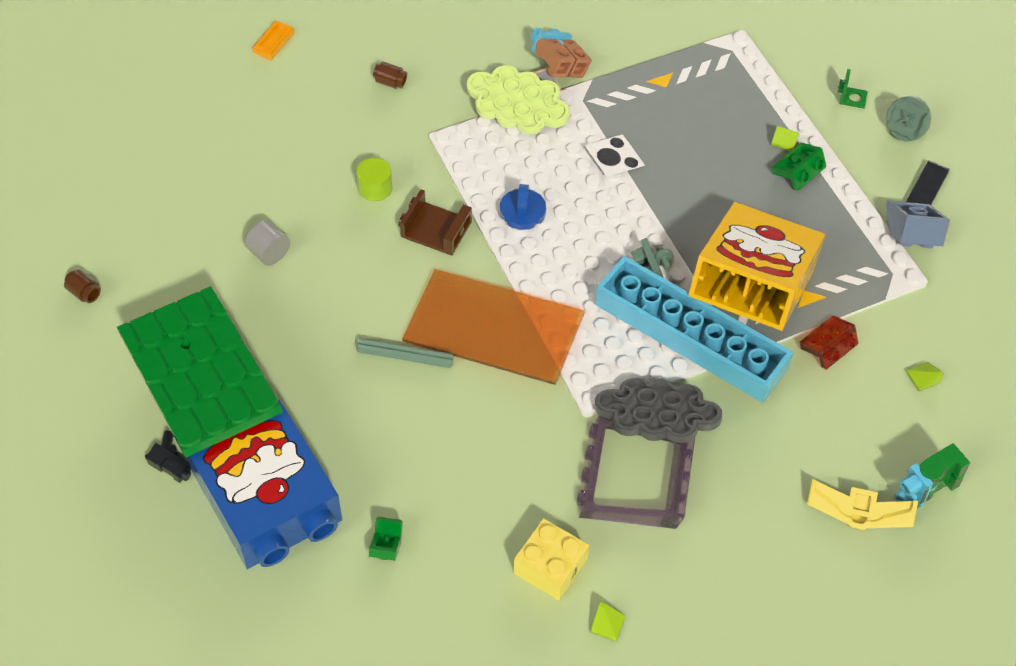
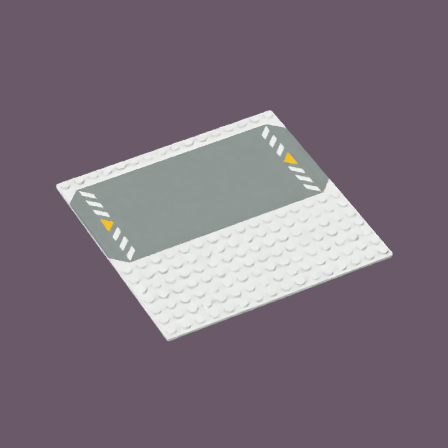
M743 30L560 90L559 100L564 101L569 106L570 118L566 125L559 128L544 126L540 132L529 135L522 133L517 126L505 128L499 125L496 118L486 119L480 116L429 134V140L465 205L472 207V217L584 417L597 414L595 411V397L598 393L607 389L619 390L621 384L627 379L641 378L649 383L656 380H667L675 384L707 371L596 306V287L623 256L634 261L631 252L642 247L640 240L647 238L654 254L657 252L656 248L658 246H663L664 249H670L673 252L674 258L670 262V267L664 269L663 266H660L663 277L689 292L699 255L734 202L826 234L813 275L783 331L712 305L777 343L784 342L926 287L928 280L904 247L898 244V241L890 235L888 225L751 38ZM777 126L800 133L796 146L802 142L823 149L826 168L799 191L793 189L791 179L773 174L772 166L790 152L789 150L771 145ZM623 134L645 166L606 177L584 145ZM519 184L529 185L530 190L539 193L546 201L544 221L542 223L539 222L534 228L529 230L511 228L500 217L502 197L512 190L519 189ZM649 262L642 264L641 266L646 267L650 264Z

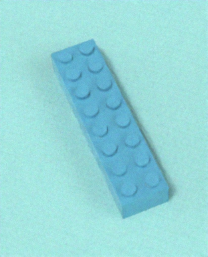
M625 256L620 259L596 287V306L764 403L789 369L793 351L712 305L689 297V292Z

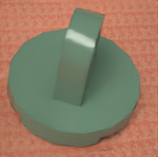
M905 96L895 100L889 107L886 116L890 133L898 140L906 142L918 140L924 136L930 128L932 119L926 102L914 96Z

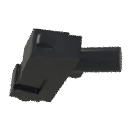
M166 430L164 431L161 445L155 442L149 454L145 455V459L148 465L160 472L164 471L172 476L175 481L179 483L182 480L187 481L191 476L190 464L185 459L176 455L178 451L172 447L174 436L171 431Z

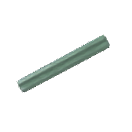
M359 338L356 345L357 352L447 368L452 367L454 360L452 353Z

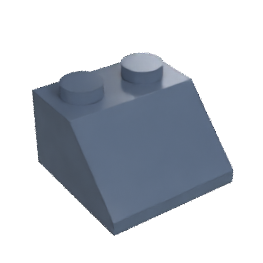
M887 201L886 209L890 235L898 241V244L906 247H911L912 244H919L921 247L930 249L933 246L944 245L950 223L949 218L930 204Z

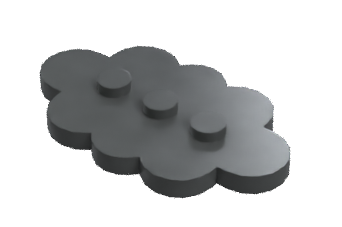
M631 378L625 380L619 390L607 389L601 391L595 397V411L603 418L612 419L614 430L624 436L640 434L650 441H659L667 437L676 443H686L694 439L698 431L714 430L722 422V409L714 402L703 400L702 391L691 384L675 386L667 380H656L649 383L645 379Z

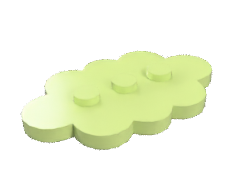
M502 65L497 67L492 74L482 71L476 72L467 80V91L471 97L476 99L477 113L486 119L496 118L502 127L512 128L517 126L522 133L531 135L540 132L544 126L559 128L566 125L569 121L570 109L567 103L559 100V86L550 80L540 81L539 77L533 72L519 73L513 66Z

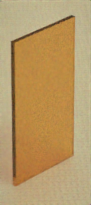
M435 269L402 340L403 342L435 351L452 353L453 356L556 385L584 317L585 310Z

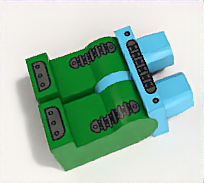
M952 443L925 459L920 464V467L917 463L910 466L906 478L902 479L899 483L901 490L896 492L894 498L897 502L918 501V509L940 489L947 486L953 491L958 488L970 465V461Z

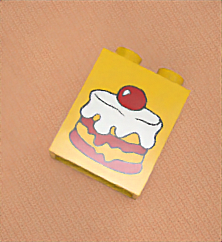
M734 202L699 255L688 296L783 331L813 275L826 234Z

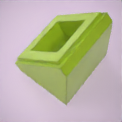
M777 126L771 145L791 151L795 148L800 133Z

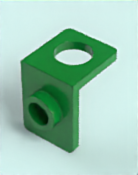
M847 69L845 79H840L838 92L841 93L839 104L864 109L868 91L848 87L851 69ZM857 94L861 97V100L855 102L849 96Z

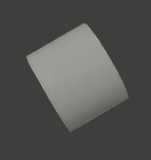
M264 220L257 223L248 232L245 238V247L263 264L273 265L287 253L290 247V239L272 222Z

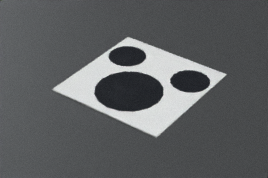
M623 134L584 145L606 177L645 166Z

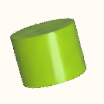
M375 157L363 160L356 170L359 194L369 201L386 199L393 189L390 164L384 159Z

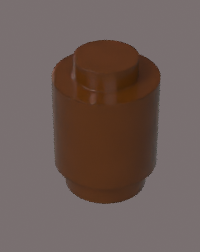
M384 61L380 65L377 64L373 72V77H376V83L397 89V87L402 89L408 75L406 71H403L402 67Z
M82 270L71 271L65 277L64 288L80 301L92 303L99 297L101 289L98 283Z

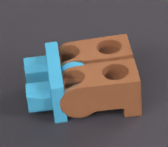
M534 28L530 36L533 42L531 51L536 53L539 58H543L549 65L547 71L551 77L568 76L583 78L592 59L574 40H571V34L560 32L558 29H551L545 32L541 28Z

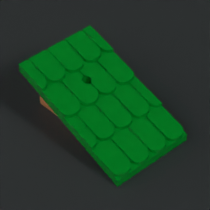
M211 286L200 290L201 292L193 293L177 300V302L156 309L152 313L149 312L133 319L129 323L126 322L117 326V330L185 458L283 413L274 392Z

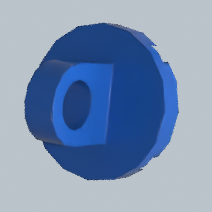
M519 184V189L508 192L502 197L500 202V217L511 228L518 230L532 229L539 222L542 223L546 216V201L539 193L530 190L527 184Z

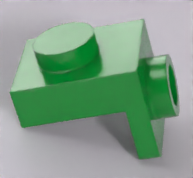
M386 517L376 518L375 533L369 547V557L381 560H396L402 542V520Z

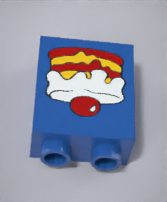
M280 400L278 402L283 413L188 457L194 477L246 569L259 563L262 567L273 566L281 562L289 554L290 547L307 538L311 542L324 540L335 532L338 522L342 521L338 493Z

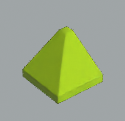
M929 362L906 370L907 375L918 391L941 383L944 376L941 370Z
M600 601L590 633L617 642L625 616Z

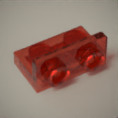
M832 316L799 343L801 350L819 357L821 368L827 370L856 347L859 342L855 324Z

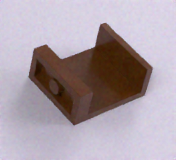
M420 189L417 196L412 197L406 214L403 213L399 219L398 226L401 229V237L452 256L472 223V207L463 204L458 214L426 203L425 190Z

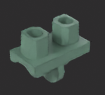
M648 239L640 240L642 247L631 252L634 261L640 265L649 262L650 265L645 268L664 278L660 266H663L664 269L670 267V262L674 258L673 252L670 249H664L663 246H658L656 248L657 252L654 254Z

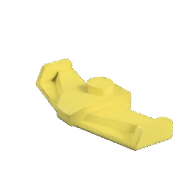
M812 479L807 505L847 523L850 528L866 530L867 528L913 527L918 501L876 502L878 492L851 487L849 497Z

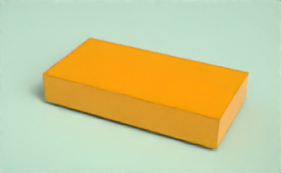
M275 21L252 47L253 53L272 60L295 33L294 28Z

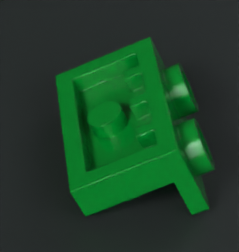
M801 142L772 166L774 175L791 179L793 189L799 191L826 168V161L821 147Z

